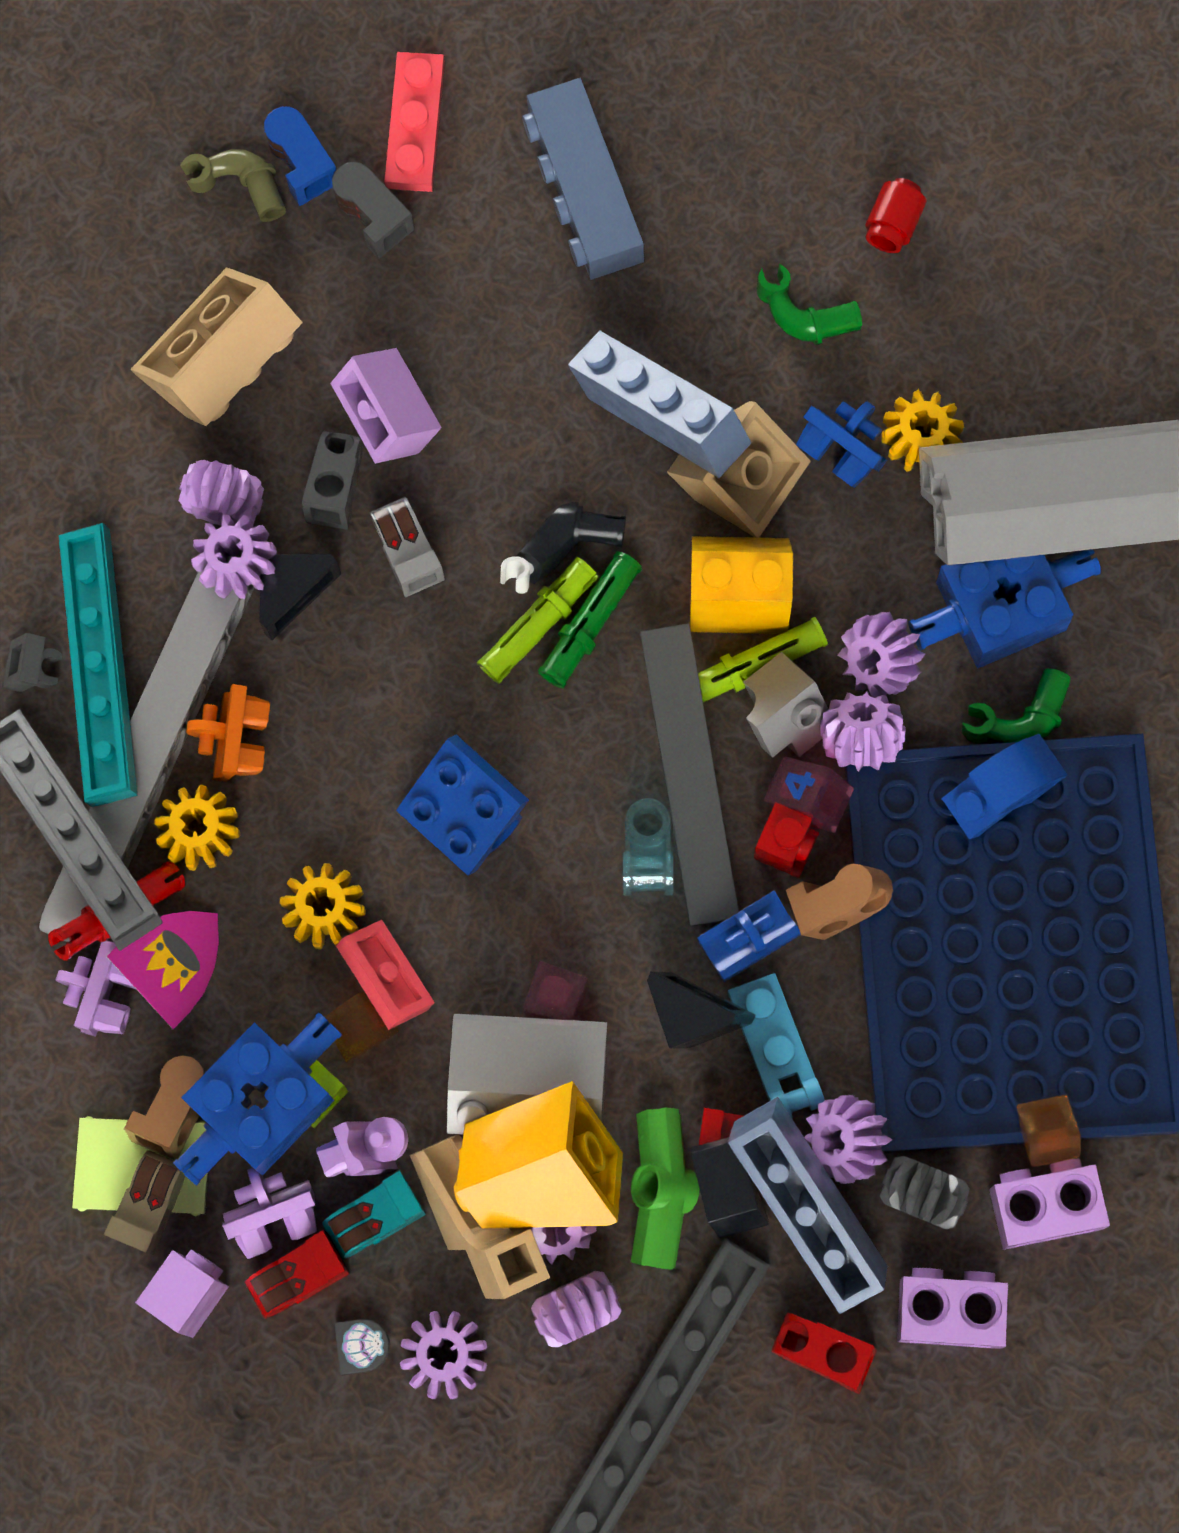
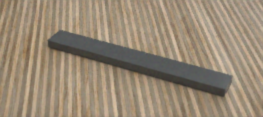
M727 1238L724 1240L550 1533L612 1532L768 1270L769 1264Z

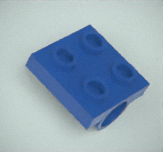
M456 734L445 741L396 811L469 876L476 872L488 855L496 850L513 833L522 819L519 813L528 803L529 799Z

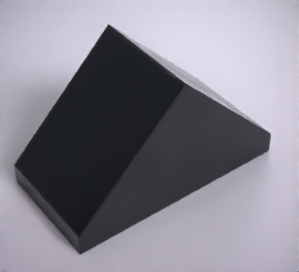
M276 554L268 559L275 567V574H260L264 587L263 590H260L259 622L265 635L271 641L341 575L337 560L331 554Z
M651 971L647 979L669 1049L697 1046L752 1024L755 1018V1014L672 972Z
M729 1137L690 1148L707 1221L719 1238L769 1225V1219L759 1190L729 1146Z

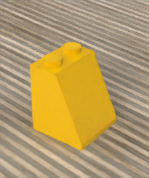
M692 536L691 632L781 634L788 631L793 598V551L789 538Z
M573 1081L465 1124L462 1147L459 1149L460 1161L457 1182L454 1183V1194L461 1209L466 1212L469 1211L482 1229L609 1226L618 1222L623 1152Z

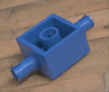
M1094 550L1075 551L1052 562L1046 559L1045 555L956 565L945 564L941 566L936 584L947 606L916 620L908 621L910 633L920 634L915 642L916 646L921 651L929 645L959 633L978 669L1065 632L1073 618V613L1062 589L1093 575L1101 574L1098 558L1096 557L1091 560L1090 557L1095 554ZM1002 593L1005 597L1011 596L1013 598L1012 604L1009 605L1004 598L996 600V594Z
M318 1012L315 1018L288 1046L284 1043L279 1046L254 1022L181 1097L206 1122L203 1125L206 1131L173 1164L197 1186L200 1180L228 1151L231 1154L236 1151L257 1172L264 1175L335 1101L310 1076L312 1070L309 1067L342 1034ZM268 1088L264 1094L266 1100L269 1101L263 1109L256 1105L248 1109L252 1103L249 1098L250 1093L255 1089L263 1092Z

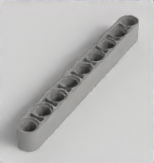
M239 551V553H238V555H237L236 557H239V558H240L241 555H242V552ZM228 556L226 561L229 563L232 557ZM198 571L130 720L138 796L93 808L90 807L88 811L127 869L188 736L186 733L187 721L195 720L255 588L252 584L247 586L245 599L238 598L233 589L226 598H221L215 592V586L205 588L199 581L202 572ZM64 866L41 916L39 928L40 931L47 934L80 916L81 910L89 905ZM91 943L90 945H88V946L85 947L84 949H89V948L92 946L93 943Z

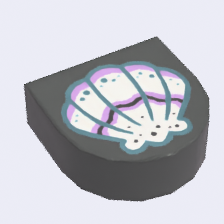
M362 1319L334 1323L340 1375L369 1372L379 1368L386 1361L390 1351V1341L387 1332L381 1325L371 1320Z

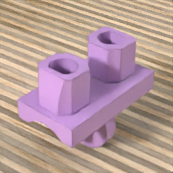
M108 940L101 942L90 978H88V974L93 960L78 956L73 973L59 970L55 980L68 986L63 1004L77 1008L82 992L85 991L74 1026L81 1029L82 1033L95 1037L98 1031L114 1034H124L131 1008L108 1000L113 983L136 989L106 957L116 947L114 942Z
M381 1117L376 1118L372 1122H344L333 1127L337 1139L317 1147L316 1152L326 1177H334L343 1172L346 1176L384 1175L398 1169L395 1160L404 1154L409 1139L406 1128L395 1118Z
M254 1168L248 1169L251 1184L235 1190L234 1194L239 1205L256 1198L257 1200L223 1213L225 1223L222 1226L228 1240L235 1237L238 1246L247 1259L272 1249V1242L265 1227L269 1223L283 1218L291 1240H298L317 1231L313 1208L315 1206V1196L309 1180L270 1195L271 1192L287 1186L282 1172L264 1179L263 1175Z

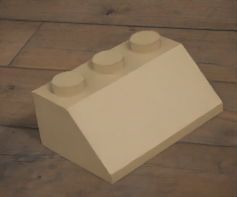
M226 267L130 370L184 416L207 426L227 411L229 401L242 387L250 385L258 378L262 370L261 367L274 353L288 346L293 339V332L303 322L268 282Z

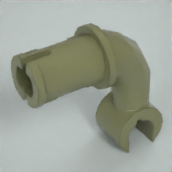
M229 149L209 158L202 154H192L186 157L180 164L186 175L195 171H202L197 178L186 181L193 192H208L215 186L218 177L235 175L239 177L240 183L248 188L262 222L276 220L286 213L274 179L276 175L275 166L267 163L259 155L248 150Z

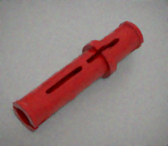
M166 861L161 867L136 881L152 906L175 892L183 890L185 887L183 874L174 880L165 882L166 878L180 870L171 861ZM87 905L81 910L80 916L58 929L50 931L48 941L52 947L60 941L62 942L69 938L70 941L54 951L60 959L68 960L96 940L104 942L111 937L91 907Z

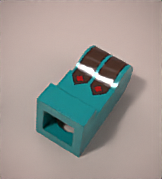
M400 1170L383 1180L382 1184L337 1210L322 1222L341 1259L349 1258L372 1244L376 1245L426 1215Z

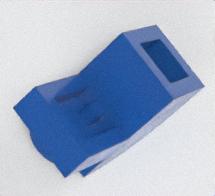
M1037 734L1016 742L986 760L968 773L970 777L941 799L970 840L980 836L1012 810L1032 803L1068 774L1041 735Z

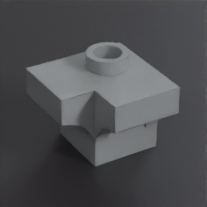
M782 652L743 682L755 705L746 719L761 748L772 758L787 746L800 757L823 739L820 735V722L823 720V712H826L828 707L816 682Z

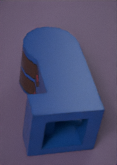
M279 107L270 112L264 122L267 141L271 152L277 158L285 160L292 170L285 176L290 193L298 205L301 206L333 187L332 178L337 169L298 110L292 107Z

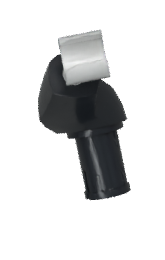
M579 502L561 505L543 522L516 557H509L502 562L500 583L505 584L508 579L517 578L516 592L520 594L526 593L529 589V583H537L557 568L573 549L574 545L579 544V541L614 545L622 548L626 516L620 517L584 512L583 506H579Z

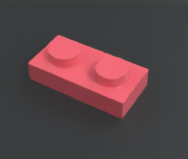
M383 920L343 937L336 945L388 1030L428 1011L435 1003Z

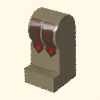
M150 1150L145 1152L135 1170L130 1187L126 1189L115 1217L112 1216L104 1233L105 1236L150 1255H155L185 1179L184 1173L173 1164L174 1160Z

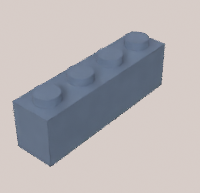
M581 77L527 95L528 113L522 115L524 128L530 143L538 141L543 155L537 157L539 168L545 183L554 182L559 196L553 198V204L560 224L565 225L569 223L574 238L568 240L576 266L585 265L589 278L592 280L643 263L644 243Z
M600 330L568 364L588 399L718 478L726 472L752 443L732 407Z
M776 1097L734 1121L728 1140L729 1146L839 1314L882 1292L885 1289L888 1265L780 1099Z

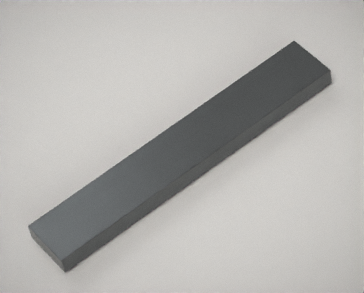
M688 623L640 631L689 925L691 927L725 921L738 913L739 909L690 625Z
M17 710L1 720V773L119 951L161 925L163 923L161 918L21 711Z

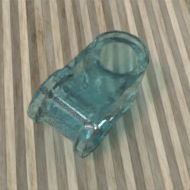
M640 799L633 803L627 811L625 819V852H623V896H631L633 891H664L666 896H673V851H671L670 816L664 804L656 799ZM645 813L656 815L662 822L661 829L656 834L650 836L638 833L634 828V821L638 816Z

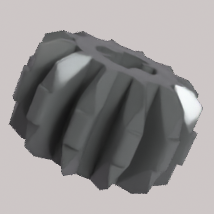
M901 1156L894 1158L890 1169L886 1170L879 1197L887 1206L941 1228L950 1229L955 1228L960 1216L964 1214L970 1188L962 1179L916 1160Z

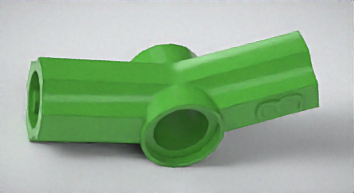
M665 1107L661 1109H647L636 1114L641 1166L635 1171L631 1182L632 1199L635 1205L639 1207L631 1262L673 1270L676 1267L683 1217L685 1213L693 1210L699 1197V1185L695 1172L685 1166L682 1123L679 1109Z

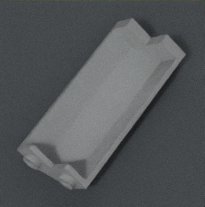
M1179 420L919 447L921 496L933 505L935 554L947 565L1179 540Z

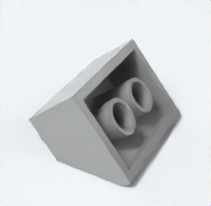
M454 1014L447 1093V1134L463 1135L466 1123L571 1081L575 1083L603 1123L607 1022Z

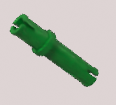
M620 551L615 552L614 558L590 591L589 596L571 623L562 626L558 632L560 640L544 664L538 669L539 675L547 682L558 688H565L566 682L585 654L591 655L596 647L595 638L616 609L637 574L642 570V566L631 556Z

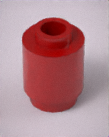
M897 178L895 181L883 183L865 224L868 230L865 238L873 247L887 253H899L904 245L909 244L927 203L925 196L921 193V188L916 183L904 178Z

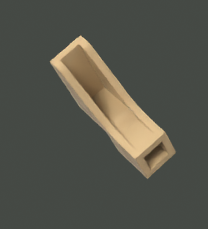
M460 1135L451 1136L411 1154V1160L447 1249L466 1250L485 1299H506L550 1278L531 1229H482L471 1213L462 1210L454 1194V1183L457 1182L460 1161L459 1149L462 1147L463 1140Z

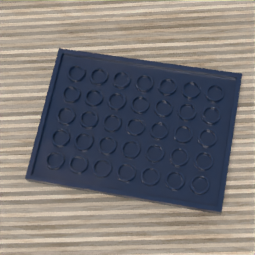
M1143 734L1044 740L1068 775L1032 803L1012 810L980 836L970 840L941 798L970 777L968 773L1016 742L900 750L897 753L895 762H882L879 770L871 766H863L858 772L855 765L845 766L853 863L882 870L888 874L893 887L892 897L888 905L881 911L858 923L873 1101L875 1103L874 1113L875 1115L887 1118V1121L881 1128L882 1135L892 1139L888 1144L882 1145L881 1150L883 1153L1179 1134V1055Z

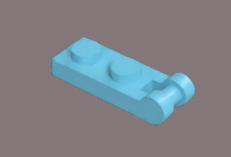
M773 973L729 989L728 995L732 1003L755 1014L752 1024L741 1029L768 1100L771 1101L778 1097L791 1118H793L792 1112L808 1106L811 1111L818 1109V1104L825 1101L812 1070L776 974ZM797 1075L801 1088L784 1094L779 1081Z

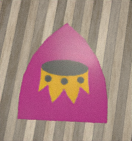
M185 911L163 915L160 917L163 922L161 925L121 951L116 946L106 956L172 1029L191 1012L205 993L213 974L219 945L218 913Z

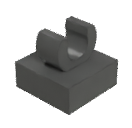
M25 633L12 640L3 688L23 692L34 686L49 688L56 685L58 678L44 674L41 664L43 660L48 662L61 660L62 653L53 648L44 649L46 637Z

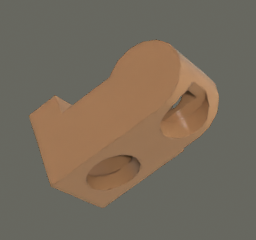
M853 863L843 867L834 880L823 886L802 881L786 889L801 935L826 940L885 908L891 900L893 887L888 874L882 870Z
M178 1056L167 1061L160 1073L161 1087L146 1116L133 1111L124 1127L131 1142L173 1160L178 1159L199 1117L181 1098L205 1074L197 1060L188 1056Z

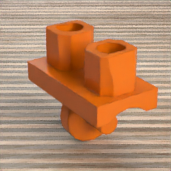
M232 684L230 692L222 694L219 722L216 721L218 706L212 704L203 705L202 720L187 721L186 733L199 738V754L212 755L214 740H217L212 780L227 782L234 775H258L263 770L264 746L241 743L242 728L263 731L267 727L270 702L246 695L247 686Z

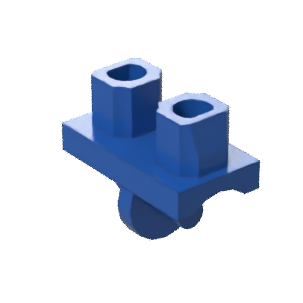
M845 401L838 406L835 413L848 422L845 428L812 405L803 416L809 422L803 429L796 445L817 461L822 458L833 441L844 447L847 452L832 472L850 486L855 488L868 476L872 469L879 472L888 461L856 437L862 432L875 441L882 431L880 427L870 421L875 411V406L870 402H864L857 410Z
M772 891L697 937V941L723 982L799 937L801 933L798 926L787 913L776 892Z

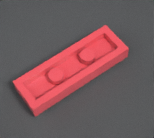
M397 52L384 180L385 186L388 189L433 192L445 66L443 54Z

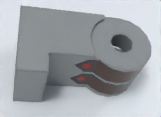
M406 497L370 512L373 524L383 544L382 548L404 597H408L445 580L442 566Z

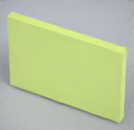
M91 1116L79 1118L73 1209H78L79 1211L87 1209L118 1210L126 1189L131 1185L133 1175L141 1158L149 1150L131 1142L124 1130L128 1120L96 1119ZM205 1121L195 1123L178 1159L206 1131L203 1126L206 1123ZM208 1173L200 1180L197 1186L185 1176L172 1213H187L193 1216L205 1214Z

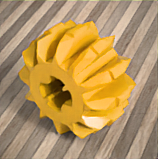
M918 389L913 392L912 403L899 397L895 400V411H888L884 415L883 423L887 429L882 431L881 442L892 445L888 453L890 461L897 460L903 456L906 457L904 463V470L906 472L913 469L915 462H919V447L962 443L958 435L963 432L964 422L952 419L957 411L955 403L943 407L939 406L941 400L939 392L932 395L931 401H924L923 394ZM923 426L925 433L930 434V436L927 438L922 437L920 431L915 430V427Z
M199 785L195 798H191L185 787L180 788L178 795L182 802L178 805L171 800H163L162 806L170 816L155 818V826L165 831L156 838V842L160 848H170L167 857L174 864L185 857L186 867L189 870L195 871L199 865L200 857H203L208 867L214 868L217 862L212 853L218 850L224 856L229 857L233 850L224 839L240 837V830L230 825V823L238 818V813L234 807L224 808L227 798L222 792L214 794L209 799L208 788L205 785ZM201 818H203V823L207 827L206 831L200 836L194 831L193 837H191L192 833L188 829V825L195 819L198 824H201Z
M324 863L321 868L320 877L315 876L310 866H305L303 874L307 881L303 885L294 878H290L287 881L288 887L296 896L286 895L280 898V905L283 908L293 910L282 918V922L286 928L298 926L294 933L296 941L302 943L312 934L314 948L321 950L325 943V935H330L332 942L336 946L342 939L338 932L339 930L344 928L350 934L359 930L354 921L349 919V916H365V907L359 903H354L364 893L360 885L348 887L352 878L350 872L343 870L333 879L332 865ZM327 896L334 908L332 911L326 908L327 915L318 916L312 907V903L316 901L320 904L318 898Z

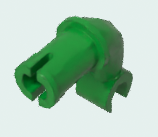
M779 264L777 274L779 285L766 281L763 269L761 268L756 287L757 295L760 300L769 304L775 322L787 335L801 341L813 342L814 345H820L822 339L861 330L862 317L856 301L820 310H815L814 307L801 310L792 303L788 296L791 278L787 268Z
M1044 669L1031 706L1025 707L1023 717L1015 720L996 718L992 708L984 703L969 705L968 715L980 718L984 724L980 727H973L963 723L962 734L972 743L979 744L989 739L1002 743L1019 742L1037 734H1040L1042 738L1048 736L1053 729L1061 726L1062 719L1059 717L1071 677L1056 669Z

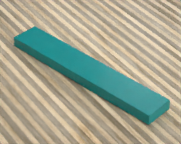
M104 523L59 535L84 802L92 808L138 796L110 529Z

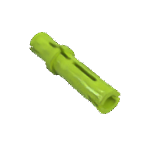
M576 557L557 580L549 587L543 586L537 593L539 598L509 628L490 651L477 661L480 669L494 682L500 684L515 665L530 652L553 625L561 618L565 620L572 613L571 607L599 579V576L596 575L597 573L584 560Z
M816 617L733 657L729 653L719 657L720 663L699 672L698 677L703 702L732 689L736 693L745 689L743 682L780 652L763 660H759L760 658L794 642L797 644L780 651L791 661L822 646H827V639ZM750 664V666H748V667H746V668H744V669H742V670H740V671H737V672H735V673H732V674H730L729 676H727V677H725V678H723V679H721V680H719V681H717V682H714V683L712 682V681H714V680H716V679H718V678H720V677H722V676H724V675H727V674H729V673H731V672H734L735 670H737V669H739V668H741V667H743V666H745V665Z

